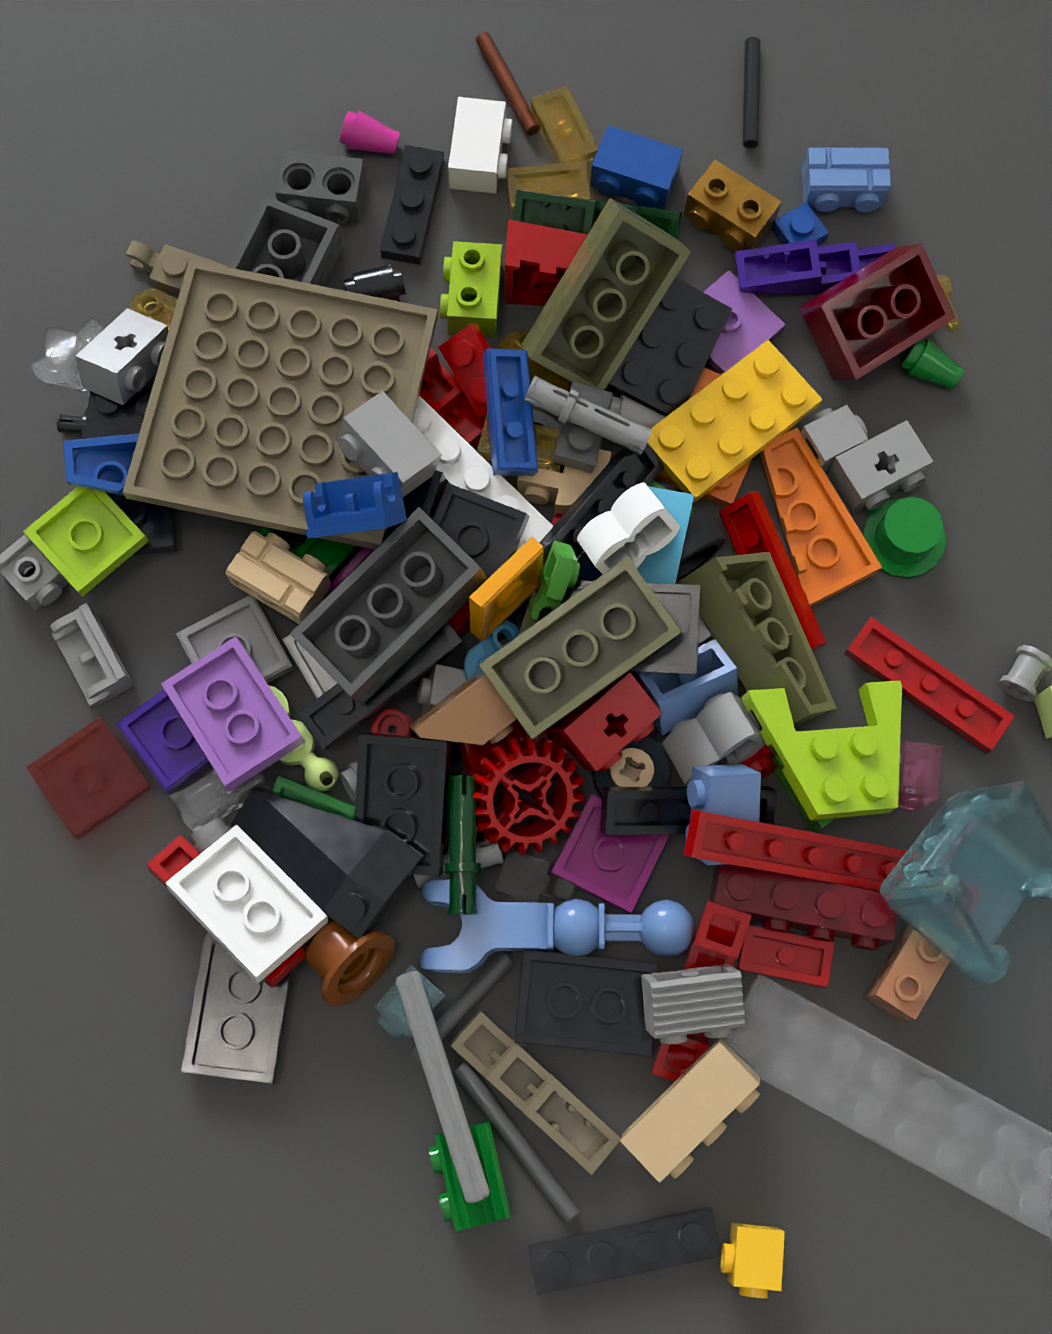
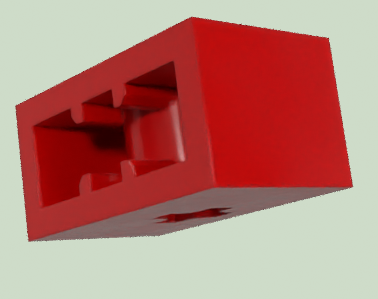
M627 672L562 718L551 729L583 768L596 772L599 769L605 771L622 757L620 751L632 740L637 742L643 739L654 729L653 721L662 712L633 675ZM607 716L615 717L610 723L613 729L612 732L604 731L608 726V722L605 719Z

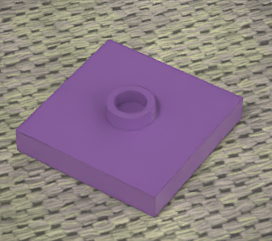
M729 270L703 292L732 308L707 360V363L721 375L765 341H773L784 331L786 324L757 296L750 292H740L738 278Z

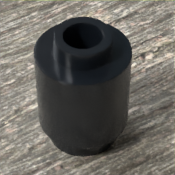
M390 264L352 273V278L344 279L345 290L349 292L400 302L399 296L406 295L401 271L393 272Z

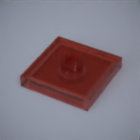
M101 716L26 767L73 837L77 840L152 788Z

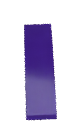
M816 240L735 251L740 292L822 294L896 248V243L857 249L856 241L817 247Z

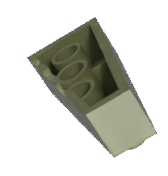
M770 552L715 557L680 580L681 584L701 585L700 615L716 641L737 667V676L747 691L785 688L795 729L801 728L837 709Z

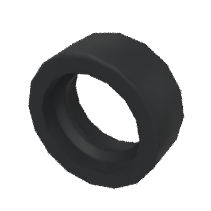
M706 512L696 513L689 518L676 581L684 578L706 563L723 547L726 541L725 536Z

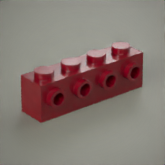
M721 864L714 868L709 896L711 901L752 914L751 920L763 922L762 928L789 933L790 928L807 931V937L834 942V937L852 940V947L871 951H878L879 946L894 941L900 896L731 864Z

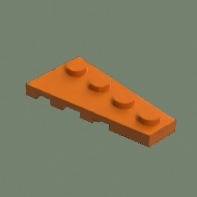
M798 427L784 433L762 450L759 454L794 571L810 607L879 573L882 569L881 564Z

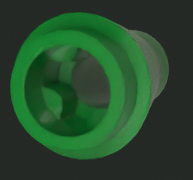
M929 338L921 339L908 347L899 363V366L906 369L907 375L943 385L950 390L957 385L964 373V368L956 364Z

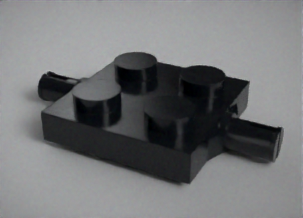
M143 387L141 391L136 392L124 405L90 391L88 407L83 417L59 414L57 417L59 420L57 421L58 432L81 433L82 439L140 433L152 388Z

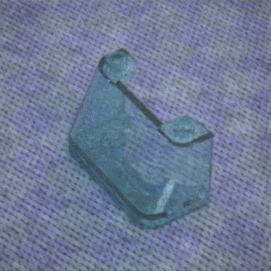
M1026 781L968 790L947 800L880 887V893L888 907L972 981L992 983L1000 980L1006 974L1011 962V956L1004 946L994 945V943L1025 898L1038 897L1045 899L1052 897V828Z

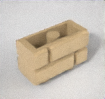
M256 531L252 532L241 547V551L236 554L226 569L225 574L232 585L300 624L320 604L330 589L331 583L328 574L325 573L326 566L311 555L305 554L301 559L289 552L290 545L273 533L269 532L264 537Z

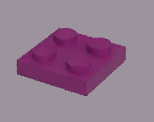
M591 794L580 815L581 818L578 819L551 875L627 914H631L670 834H603L600 831L602 799Z

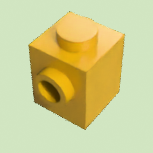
M731 1223L730 1244H722L721 1273H728L727 1281L731 1285L739 1287V1295L753 1298H768V1290L781 1291L784 1230L778 1227Z

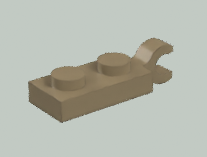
M132 240L126 252V256L132 258L130 262L132 268L151 273L149 280L152 286L177 295L180 293L189 259L228 267L164 244L159 254L149 246Z

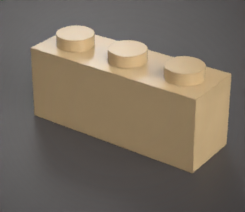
M718 1038L623 1132L620 1142L659 1183L668 1174L676 1179L693 1162L694 1158L690 1153L702 1141L709 1146L724 1132L727 1126L722 1121L734 1109L741 1114L759 1097L760 1093L756 1088L760 1085V1076L723 1038Z

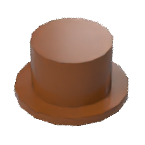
M335 920L324 926L308 946L305 955L306 962L324 979L321 987L322 998L332 1007L343 1006L366 992L380 978L389 965L395 951V940L386 931L367 933L359 939Z

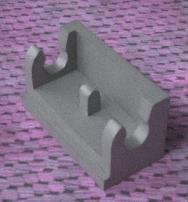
M87 603L82 604L75 611L61 617L50 625L53 631L52 636L57 642L92 709L135 686L97 614Z

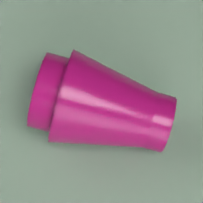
M360 110L357 113L348 111L343 123L340 143L348 145V150L387 153L394 156L401 132L387 127Z

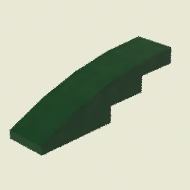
M516 189L513 220L588 235L608 201ZM619 203L678 239L682 212Z

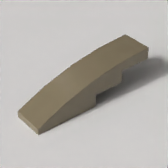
M480 1010L477 1011L449 1043L458 1054L591 1175L620 1142L621 1138L525 1050L517 1043H514L509 1036Z

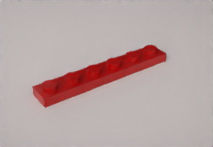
M692 809L683 854L697 859L926 899L934 861L933 855L694 809Z

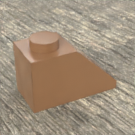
M479 671L409 726L420 738L484 745L488 741L491 744H495L505 738L513 730L511 723L517 718L486 674Z

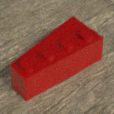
M508 219L505 257V304L545 306L587 237V234Z

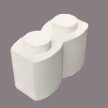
M643 482L625 491L615 501L610 511L592 519L581 530L577 541L594 566L602 574H605L627 557L638 569L646 555L653 554L665 547L676 536L681 526Z

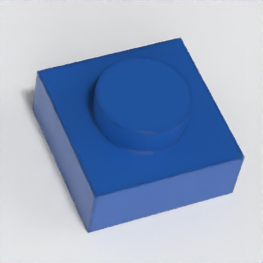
M807 202L775 219L771 228L782 244L816 240L817 245L826 241L829 231Z

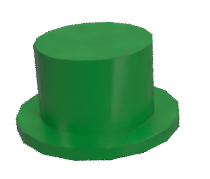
M908 497L887 501L882 506L873 510L864 524L863 536L881 564V571L889 576L903 579L923 576L937 565L945 551L946 535L941 514L933 504L922 498Z

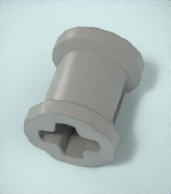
M1022 645L1015 651L1017 659L1008 675H1003L998 683L1000 688L1010 696L1021 701L1032 702L1037 696L1035 689L1044 672L1052 668V658L1035 647Z

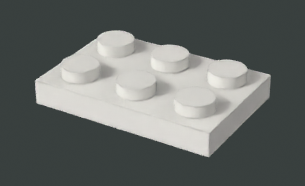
M235 825L166 882V886L172 895L257 984L328 923L327 915L238 825Z

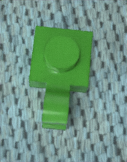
M554 540L539 578L540 588L529 605L532 619L537 620L541 609L544 607H553L555 610L562 605L561 601L567 587L573 588L579 575L580 564L571 545Z

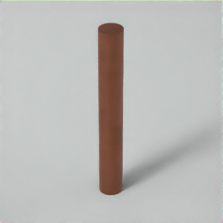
M489 32L479 34L476 37V43L526 135L535 134L539 131L540 125Z

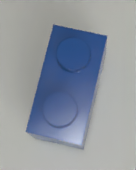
M607 125L592 164L590 187L596 188L608 196L618 195L633 200L640 206L665 210L680 170L683 149Z

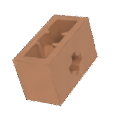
M922 917L908 922L864 998L901 1022L916 1020L961 942Z

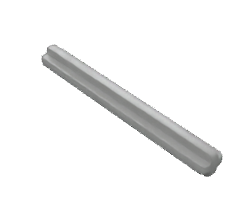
M417 971L402 974L396 978V985L465 1201L467 1203H474L483 1200L489 1196L490 1190L421 976Z

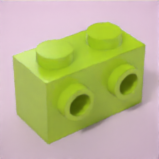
M453 241L452 257H444L443 281L450 282L449 294L442 293L440 301V318L447 319L448 334L455 335L468 325L477 324L484 337H497L502 272V244Z

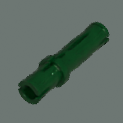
M462 776L448 777V782L450 783V863H445V873H449L448 914L460 915L462 913V895L464 896V915L478 914V909H476V873H481V863H476L477 800L472 797L477 790V783L474 780L475 776H466V779H464V795L462 794Z

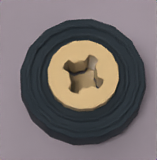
M647 736L637 742L632 740L620 751L622 753L620 760L605 771L599 769L597 772L592 771L593 785L601 799L603 787H668L671 775L669 760L660 745Z

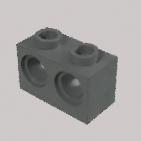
M283 150L275 192L277 201L337 224H344L346 222L359 223L366 185L363 159ZM298 186H308L303 190H295ZM340 190L348 191L342 195L334 194L335 192Z

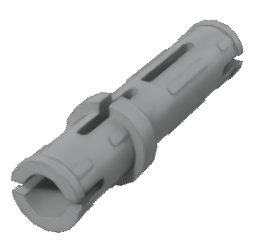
M534 376L524 402L558 416L557 421L564 424L569 421L614 443H618L639 455L642 454L652 429L634 423L623 416L579 397L580 392L573 389L568 392Z

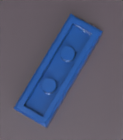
M487 348L482 355L493 475L534 476L538 472L533 409L532 404L524 402L530 387L527 350Z

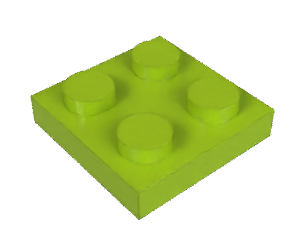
M78 486L23 531L82 597L148 542L147 537L104 491Z

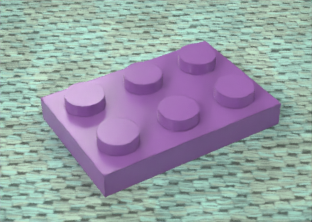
M236 636L161 683L229 792L306 743Z

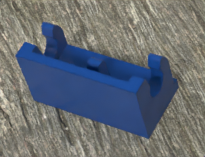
M398 471L315 484V495L313 491L304 492L303 506L308 529H306L307 538L385 529L407 521Z

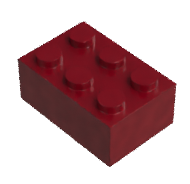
M922 243L894 248L799 307L833 380H857L956 318Z

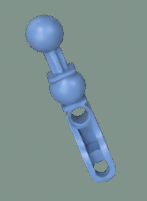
M430 880L422 885L423 898L433 906L449 908V880ZM476 885V909H478V914L464 915V896L462 895V913L460 914L462 928L459 937L450 945L429 947L424 950L420 957V968L429 972L465 974L478 969L495 952H523V950L554 951L555 946L564 954L583 956L588 955L597 949L598 946L599 952H605V941L642 942L647 950L657 956L673 957L678 956L689 948L694 940L696 927L693 916L685 906L677 901L667 899L655 901L646 907L642 914H605V903H599L598 909L590 902L581 899L564 901L556 908L554 903L496 902L489 899L483 890Z

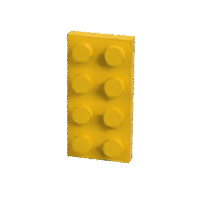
M767 340L653 426L647 443L664 466L666 473L684 493L694 496L693 503H695L821 405L823 399L777 348Z

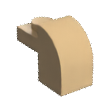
M599 449L596 466L592 473L564 466L563 473L538 468V472L534 476H518L517 491L527 501L535 504H547L548 501L555 503L554 516L556 513L564 515L610 462L611 452Z

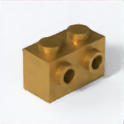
M714 160L688 193L684 216L695 227L701 230H708L722 239L723 243L731 250L755 249L772 228L773 221L777 219L782 201L722 163Z

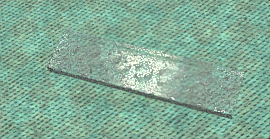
M760 973L755 976L743 1000L745 1027L731 1028L732 1035L725 1037L724 1040L760 1076V1080L1044 1237L1052 1239V1132Z

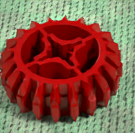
M525 734L520 746L514 736H508L506 742L507 749L503 750L497 743L492 744L491 750L495 756L489 760L486 756L479 755L478 761L484 767L481 772L477 770L469 771V776H475L474 780L477 783V790L472 796L477 800L476 830L484 831L483 838L489 844L498 841L499 848L502 851L508 852L514 845L518 854L525 855L530 843L536 852L542 853L543 840L547 839L552 845H558V837L555 833L560 829L564 833H571L572 828L566 822L569 817L574 819L581 818L580 811L573 807V804L585 800L584 794L576 790L577 787L584 783L583 777L578 773H573L578 767L576 761L572 758H566L567 751L560 745L552 748V741L548 738L542 737L536 743L535 738L531 739L529 734ZM523 763H538L535 767L530 766L521 774L509 772L513 767ZM554 775L555 795L549 806L546 801V792L552 784L550 779ZM500 782L505 792L502 801L499 803L501 809L495 815L493 797L496 786ZM515 784L521 790L525 789L531 792L530 795L537 801V804H534L528 798L525 800L523 797H519V793L512 785ZM529 815L540 817L528 824L513 825L514 822L519 824L521 820Z

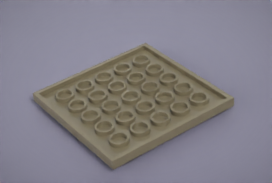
M189 259L124 485L123 494L125 498L307 536L306 529H308L303 506L304 492L313 491L315 495V484L368 476L356 461L349 460L343 454L339 443L336 441L343 417L383 391L413 423L438 319V309ZM387 528L316 538L376 550L385 541Z

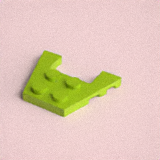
M901 680L865 683L858 689L868 724L865 727L797 732L794 728L785 688L748 690L741 697L748 712L753 711L763 729L759 732L767 746L774 747L785 768L782 769V772L810 821L885 814L898 808L902 706Z

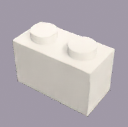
M458 97L448 165L449 189L497 193L498 178L506 179L508 154H502L503 143L510 144L512 134V119H506V102Z

